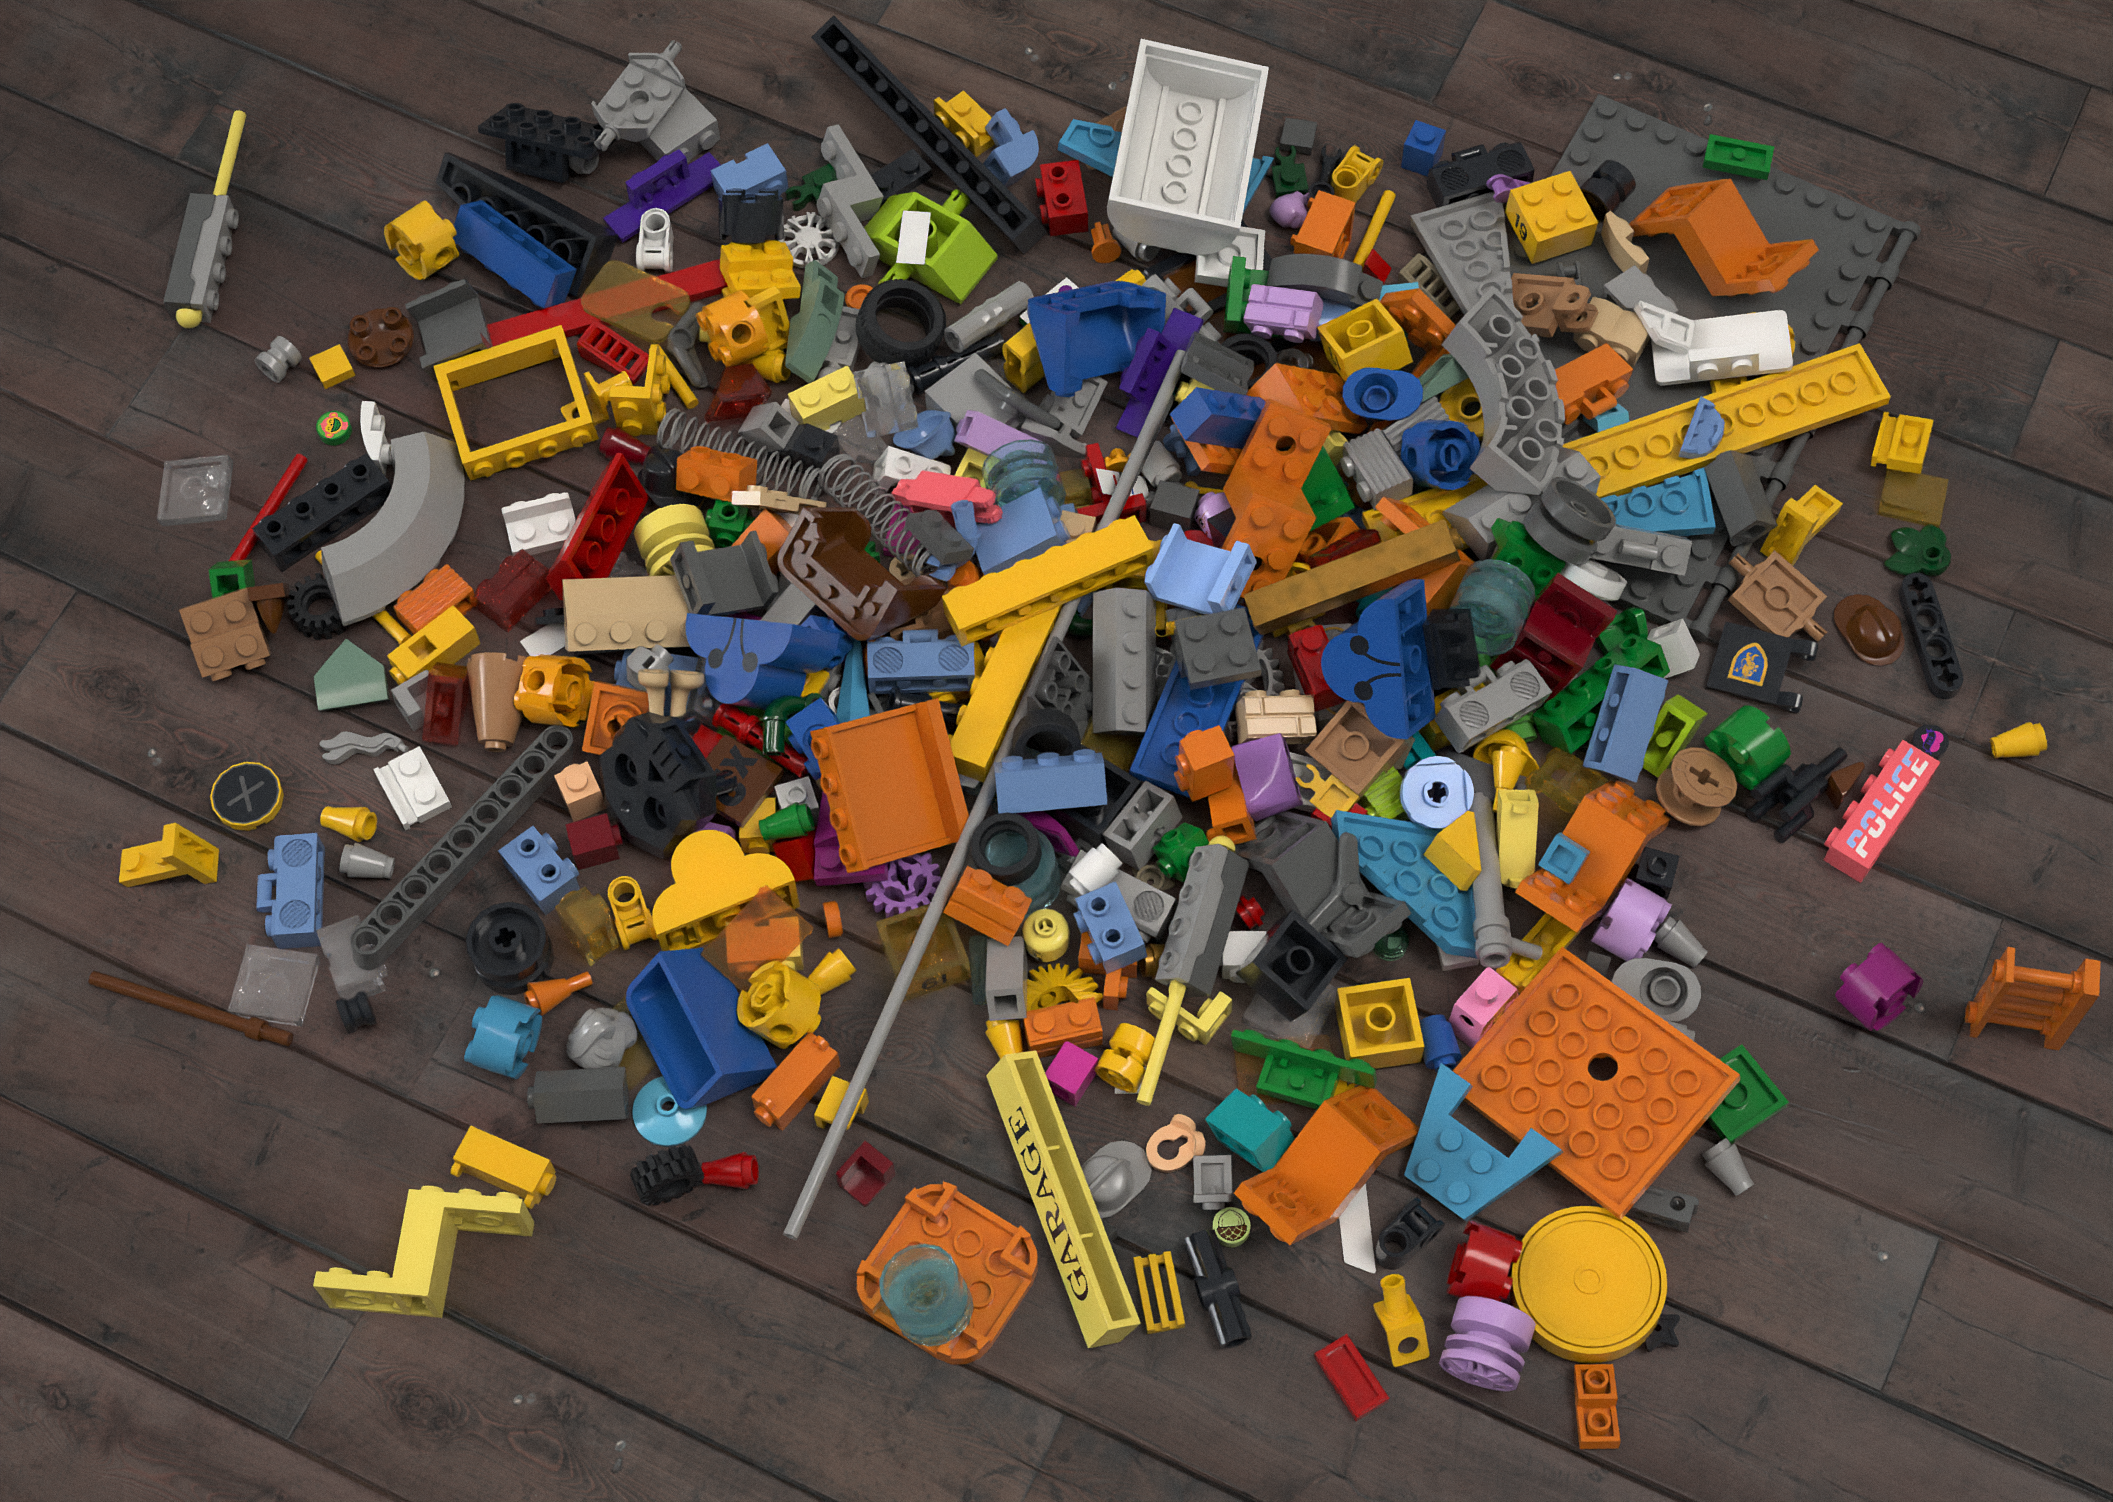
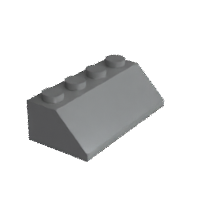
M1562 447L1557 458V467L1544 489L1553 478L1563 477L1583 485L1596 494L1601 476L1579 451ZM1488 484L1444 510L1443 515L1453 528L1457 529L1458 534L1480 561L1486 564L1490 561L1497 545L1491 531V527L1496 519L1501 518L1508 522L1518 521L1524 525L1523 520L1527 512L1535 502L1542 501L1541 495L1544 489L1539 495L1496 491Z
M1112 588L1093 592V734L1144 737L1156 709V600L1146 590Z

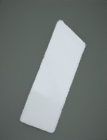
M1364 1184L1339 1217L1344 1262L1367 1272L1375 1273L1366 1184Z

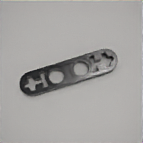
M1908 574L1903 579L1898 594L1928 688L1934 696L1940 699L1953 698L1958 694L1964 678L1933 583L1924 574ZM1911 586H1915L1916 590H1923L1919 599L1915 591H1909ZM1920 614L1930 615L1934 619L1935 625L1924 627L1918 623L1916 617ZM1930 644H1937L1943 648L1945 655L1943 657H1933L1928 653L1926 647ZM1945 666L1943 674L1946 681H1953L1950 687H1947L1945 682H1939L1942 676L1941 667Z

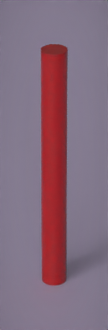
M301 454L295 455L228 561L246 560L258 541L252 528L261 519L277 511L307 464L308 459Z

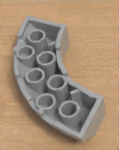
M1492 285L1458 322L1441 345L1459 362L1469 376L1482 407L1484 418L1483 441L1470 469L1496 491L1539 495L1557 467L1559 451L1564 444V438H1561L1562 424L1565 421L1564 403L1562 399H1559L1555 386L1558 382L1555 369L1550 360H1545L1538 344L1540 342L1536 334L1531 335L1521 322L1523 318L1521 313Z
M427 432L391 439V463L395 476L390 494L377 515L359 531L339 542L321 548L322 570L343 626L364 620L384 611L386 605L398 599L405 591L412 589L431 570L436 569L440 564V558L446 552L448 546H451L456 536L464 506L465 477L456 442Z

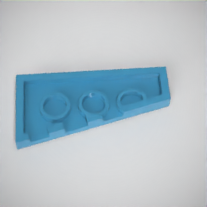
M1704 468L1694 470L1693 474L1679 478L1677 475L1664 479V483L1646 488L1644 485L1634 488L1631 493L1618 497L1614 494L1600 498L1613 512L1616 524L1676 536L1714 534L1716 528L1708 479Z

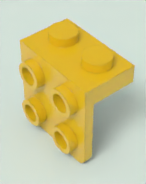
M651 344L645 387L611 385L609 398L616 426L632 436L657 435L660 422L666 415V403L663 402V396L670 392V375L665 374L666 356L660 354L658 344Z

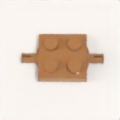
M1775 550L1764 562L1756 564L1754 567L1739 553L1728 563L1744 577L1740 587L1730 596L1728 601L1760 630L1790 637L1793 633L1803 629L1817 643L1828 632L1812 619L1816 608L1827 596Z

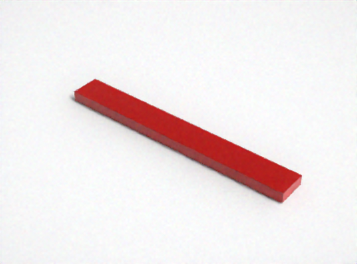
M720 259L491 323L487 327L493 347L562 325L567 338L584 333L594 320L605 326L613 325L721 294L722 289L728 287L720 270Z

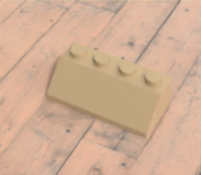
M676 575L562 579L565 649L568 652L636 649L638 646L653 648L656 644L662 647L690 646L686 636V617L689 610Z

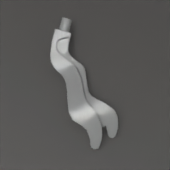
M346 731L341 732L331 740H322L319 743L324 750L330 751V753L322 755L323 759L330 764H340L356 753L376 757L387 749H394L397 752L401 750L404 753L409 749L400 738L389 733H382L375 737H364Z

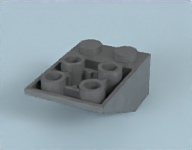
M1053 636L1028 692L1027 712L1029 714L1032 711L1041 709H1053L1069 715L1077 724L1081 745H1084L1093 723V681L1060 639ZM1047 730L1032 736L1045 752L1062 753L1068 746L1067 737L1057 731Z

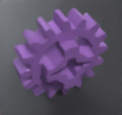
M920 853L890 861L888 865V880L863 882L864 888L868 889L865 892L868 902L874 901L873 907L876 913L885 909L886 919L890 920L894 914H899L901 922H905L907 914L912 913L913 917L917 920L919 919V910L921 908L927 911L931 903L930 900H932L941 880V877L937 876L940 874L938 863L931 864L932 856L930 853H926L922 857ZM897 875H899L901 880H904V883L908 885V891L906 890L905 886L902 885L900 881H898ZM924 888L923 892L917 897L918 891Z

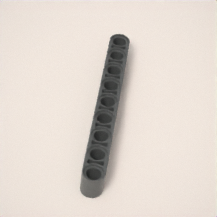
M553 725L545 729L356 927L350 936V946L353 961L359 968L373 970L381 966L556 780L554 775L561 773L564 768L571 764L573 760V736L568 728ZM554 745H561L564 748L554 750L550 747ZM532 769L541 770V772L537 774L528 773V771ZM515 793L519 795L516 798L512 799L504 797L506 794ZM485 818L495 819L492 823L481 822ZM464 842L472 844L468 848L457 847V845ZM440 867L448 869L447 872L442 874L433 872ZM414 893L424 894L420 899L409 898ZM391 918H397L401 920L400 922L394 925H387L384 923L385 921ZM366 944H373L376 946L373 950L370 951L360 950V948Z

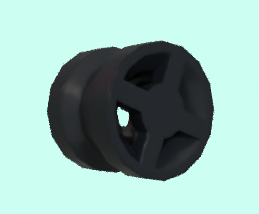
M365 990L357 992L355 997L349 1000L345 998L336 1000L339 1014L348 1034L356 1032L357 1028L364 1024L368 1026L377 1024Z

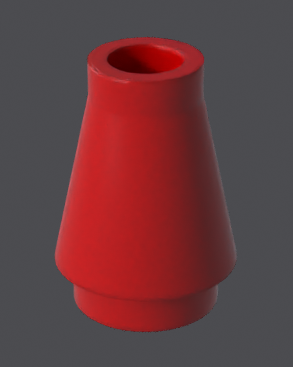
M746 1152L710 1162H703L701 1165L704 1173V1179L702 1180L704 1185L715 1184L748 1189L749 1185H756L758 1183L759 1167L755 1155H748Z

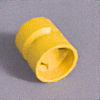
M1128 1023L1118 1024L1109 1041L1111 1049L1103 1052L1095 1066L1096 1074L1103 1081L1119 1090L1128 1093L1137 1092L1146 1071L1144 1067H1147L1155 1038L1137 1026Z

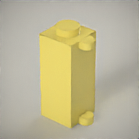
M1498 789L1496 836L1501 882L1507 887L1518 888L1523 879L1535 872L1539 808L1535 790Z

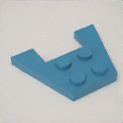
M1441 1063L1404 1176L1467 1222L1564 1152L1530 1128L1511 1156L1508 1158L1451 1117L1473 1086Z

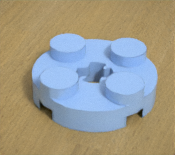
M1441 756L1428 757L1416 763L1406 771L1400 786V800L1408 818L1413 823H1418L1428 829L1446 828L1465 812L1469 811L1474 798L1473 783L1469 774L1465 770L1463 771L1455 761ZM1432 783L1441 784L1439 789L1445 788L1446 796L1440 798V803H1435L1432 801L1433 798L1428 797L1427 791L1432 789Z

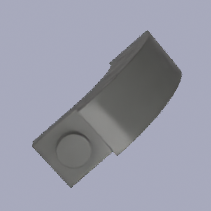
M1289 254L1272 259L1266 286L1317 292L1320 298L1337 301L1356 309L1376 298L1380 300L1383 281L1362 273L1361 265L1347 260L1317 254Z

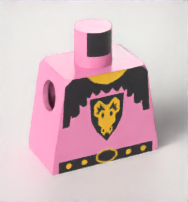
M1487 967L1454 1004L1448 1022L1452 1024L1455 1036L1472 1049L1519 996L1518 990L1492 968ZM1468 1017L1474 1027L1466 1023L1464 1019Z

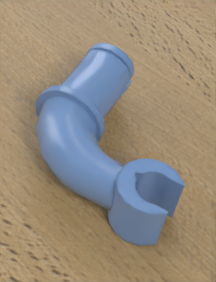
M960 500L951 505L955 530L974 548L973 557L979 543V537L982 534L976 525L973 502ZM931 555L926 563L938 567L934 573L929 575L947 581L953 577L956 568L966 564L968 561L942 565L934 555Z

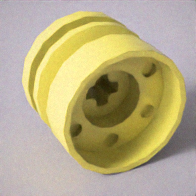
M676 504L657 509L645 516L636 525L633 533L641 557L645 560L644 563L649 576L675 575L670 558L680 542L694 541L697 552L715 549L712 539L709 538L708 528L702 512L694 505Z

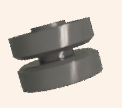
M1563 477L1553 478L1542 492V501L1533 504L1525 515L1523 523L1531 537L1557 558L1570 564H1586L1597 550V541L1604 540L1616 524L1615 516L1604 501L1583 485Z

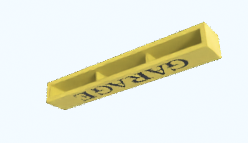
M1036 1050L1006 1054L989 1071L986 1077L1087 1347L1093 1348L1121 1342L1141 1323Z

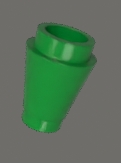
M795 802L767 816L765 819L759 820V828L763 839L767 841L770 839L807 836L808 832L815 830V823L808 803L799 805L798 802Z

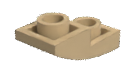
M1611 211L1607 212L1601 235L1610 256L1622 272L1635 265L1643 274H1646L1650 258L1642 248L1631 243L1634 230L1626 220L1617 217Z

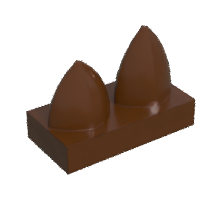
M277 583L248 587L249 601L257 602L264 623L270 632L275 634L283 615L284 598L289 597V584Z

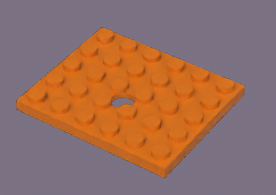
M1564 947L1557 951L1453 1070L1454 1073L1473 1086L1463 1101L1518 1143L1522 1141L1530 1128H1532L1559 1147L1564 1153L1547 1165L1620 1220L1740 1081L1739 1073ZM1608 1056L1616 1061L1618 1065L1617 1073L1609 1080H1596L1588 1072L1589 1064L1594 1058H1605Z

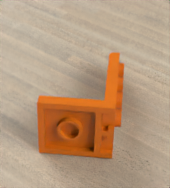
M1420 288L1385 293L1380 303L1408 333V339L1414 345L1423 348L1427 352L1411 373L1418 379L1443 354H1450L1441 344L1456 325ZM1395 420L1374 422L1366 434L1374 431L1376 428L1383 430Z

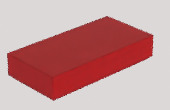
M1345 1334L1314 1354V1358L1356 1422L1389 1402L1390 1398L1348 1334Z

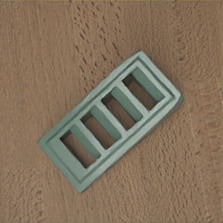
M1443 354L1418 378L1423 387L1422 402L1469 378L1465 370L1451 354Z

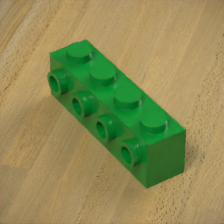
M1635 634L1624 638L1620 644L1604 657L1598 659L1593 666L1574 679L1554 698L1548 700L1543 707L1532 715L1542 741L1569 754L1577 750L1592 737L1614 664L1637 668L1664 678L1670 673V669L1661 645Z

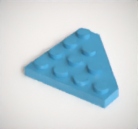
M1336 810L1331 817L1332 832L1338 842L1341 834L1344 832L1356 836L1358 840L1360 873L1386 897L1405 902L1412 913L1408 918L1446 954L1477 958L1475 953L1476 939L1473 933V922L1476 916L1472 885L1467 891L1459 890L1423 855L1436 835L1443 829H1428L1418 823Z

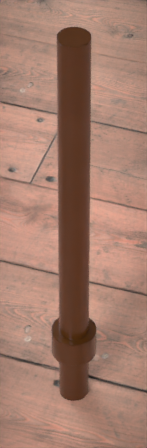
M93 971L89 976L88 982L90 985L243 1032L246 1038L259 1042L265 1039L287 1047L293 1041L294 1034L292 1032L270 1026L268 1021L257 1017L244 1018L97 971Z

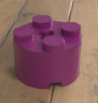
M1879 943L1871 949L1867 959L1860 965L1853 963L1845 969L1840 976L1844 984L1836 992L1835 997L1869 1031L1872 1032L1873 1028L1878 1031L1890 1024L1906 1009L1903 1002L1908 994L1913 998L1916 997L1923 985V978L1890 948L1886 947L1883 943Z

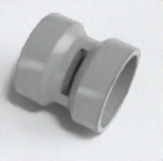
M277 336L271 342L270 350L261 352L254 360L258 368L268 378L277 383L286 376V371L289 367H295L302 360V356L297 348L281 336Z

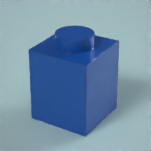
M1415 120L1404 143L1401 168L1428 177L1429 168L1438 163L1443 154L1446 130Z

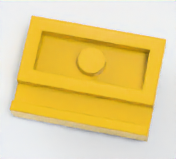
M1884 412L1872 454L1871 466L1876 467V464L1880 463L1886 464L1887 469L1921 474L1932 432L1933 419L1899 414V417L1896 418L1890 417L1889 412Z

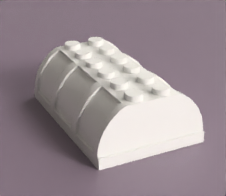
M1140 40L1107 204L1108 218L1119 233L1134 242L1193 255H1206L1220 251L1236 239L1241 227L1269 67L1150 40Z

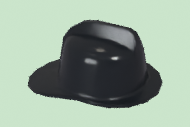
M655 444L652 445L651 453L644 459L643 467L638 473V480L647 495L659 508L676 504L699 506L705 496L676 490L677 458L682 453L671 448L660 449Z

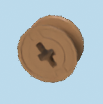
M1694 747L1679 751L1672 760L1671 768L1663 771L1658 777L1656 784L1658 799L1664 809L1676 820L1690 826H1705L1713 823L1720 815L1721 807L1731 802L1736 796L1737 790L1735 775L1728 764L1717 754L1703 748Z

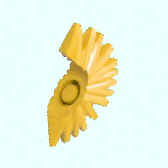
M1058 963L1055 969L1052 968L1051 964H1048V972L1042 966L1038 967L1039 972L1034 969L1029 971L1033 981L1027 979V1011L1054 1006L1068 1000L1078 1003L1079 1000L1094 997L1097 1003L1103 999L1102 993L1093 992L1098 988V984L1094 982L1092 977L1080 979L1083 974V970L1080 968L1069 974V965L1065 964L1061 969L1060 963Z

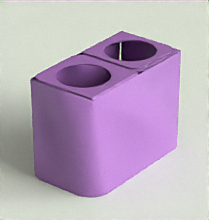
M1281 733L1232 746L1247 809L1255 821L1303 805L1288 745Z

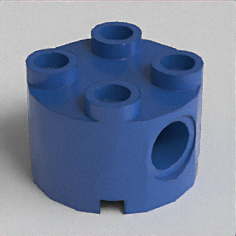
M1433 419L1421 421L1404 431L1402 435L1401 461L1412 476L1413 482L1420 487L1447 490L1461 488L1471 481L1468 479L1474 472L1470 469V466L1480 451L1479 439L1475 433L1470 432L1465 427L1467 425L1462 422Z

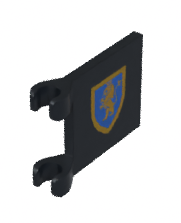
M1725 621L1706 688L1774 705L1788 712L1799 713L1802 707L1803 696L1794 692L1780 691L1790 654L1806 661H1814L1817 655L1818 644L1809 640L1792 639Z

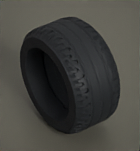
M891 279L880 283L869 291L863 300L856 318V335L860 346L866 355H869L870 359L878 363L885 362L902 371L907 370L910 366L914 368L927 363L935 355L944 337L946 314L942 304L939 302L940 300L935 294H932L931 290L929 291L927 287H923L924 285H919L918 282L914 283L912 280ZM886 308L907 310L920 320L925 329L926 337L915 342L896 340L881 329L876 319V313Z

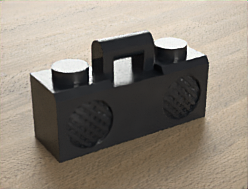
M1520 141L1512 144L1500 143L1492 150H1489V153L1485 146L1480 144L1452 153V162L1440 161L1432 168H1429L1426 186L1438 208L1493 192V190L1487 187L1486 183L1489 178L1497 174H1504L1513 179L1532 183L1535 169Z

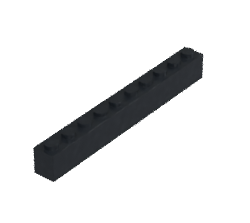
M834 15L811 37L823 53L961 192L968 196L970 201L1023 254L1047 233L1039 220Z

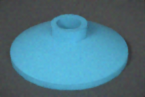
M661 1076L648 1082L637 1094L632 1110L633 1120L638 1132L647 1141L663 1147L678 1146L691 1140L701 1130L707 1115V1105L691 1109L681 1108L675 1101L664 1077ZM667 1101L675 1103L670 1111L661 1109L662 1105Z

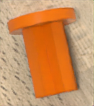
M1101 222L1095 223V228L1090 229L1094 242L1091 250L1092 257L1098 263H1110L1120 256V244L1113 240L1108 223L1104 225Z

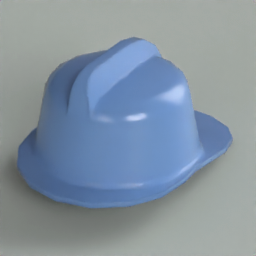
M926 410L914 415L899 427L893 437V443L898 447L910 449L916 455L931 460L938 456L954 455L955 449L952 444L957 433L949 419L951 413L948 411Z

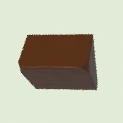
M1863 762L1852 764L1830 774L1828 788L1825 792L1836 810L1839 809L1857 784L1865 768Z

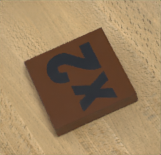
M726 734L706 758L715 773L725 769L734 772L731 776L724 779L733 776L737 777L738 785L736 790L716 796V807L719 815L743 829L784 775L783 768Z

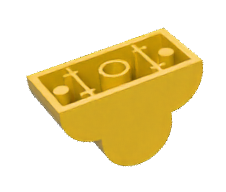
M702 830L690 834L676 847L671 861V870L675 884L664 890L656 900L652 920L662 951L694 949L726 937L725 922L755 920L756 925L769 920V918H774L799 908L800 903L795 879L789 867L782 860L764 853L744 856L740 845L728 834L717 830Z

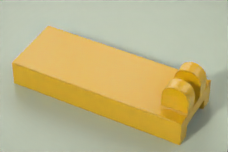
M1545 913L1522 939L1523 941L1541 946L1543 949L1541 958L1534 960L1512 953L1509 963L1501 968H1497L1496 972L1518 990V994H1520L1561 947L1566 949L1581 931L1577 933Z

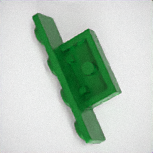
M1246 1029L1243 1032L1238 1030L1232 1031L1231 1041L1235 1051L1266 1059L1256 1085V1090L1259 1094L1318 1110L1325 1100L1334 1097L1339 1079L1373 1089L1376 1086V1070L1363 1060L1355 1058L1350 1059V1061L1340 1059L1324 1049L1307 1050L1300 1048L1297 1043L1291 1040L1280 1039L1275 1041L1267 1039L1261 1033Z

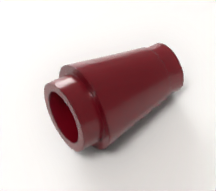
M608 427L602 437L599 452L606 454L605 458L613 459L616 453H623L628 463L643 465L644 459L651 453V447L619 427L616 429Z

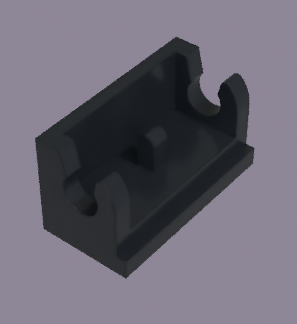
M1470 608L1432 609L1422 627L1433 690L1470 686L1469 678L1479 677L1481 673Z

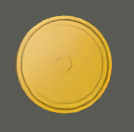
M1575 1206L1547 1215L1526 1233L1522 1239L1523 1246L1517 1263L1512 1265L1511 1277L1513 1282L1510 1294L1513 1307L1529 1315L1536 1323L1532 1336L1535 1342L1552 1354L1580 1363L1612 1361L1629 1354L1645 1342L1656 1327L1663 1310L1667 1294V1274L1659 1249L1651 1237L1638 1224L1626 1216L1620 1220L1605 1208Z

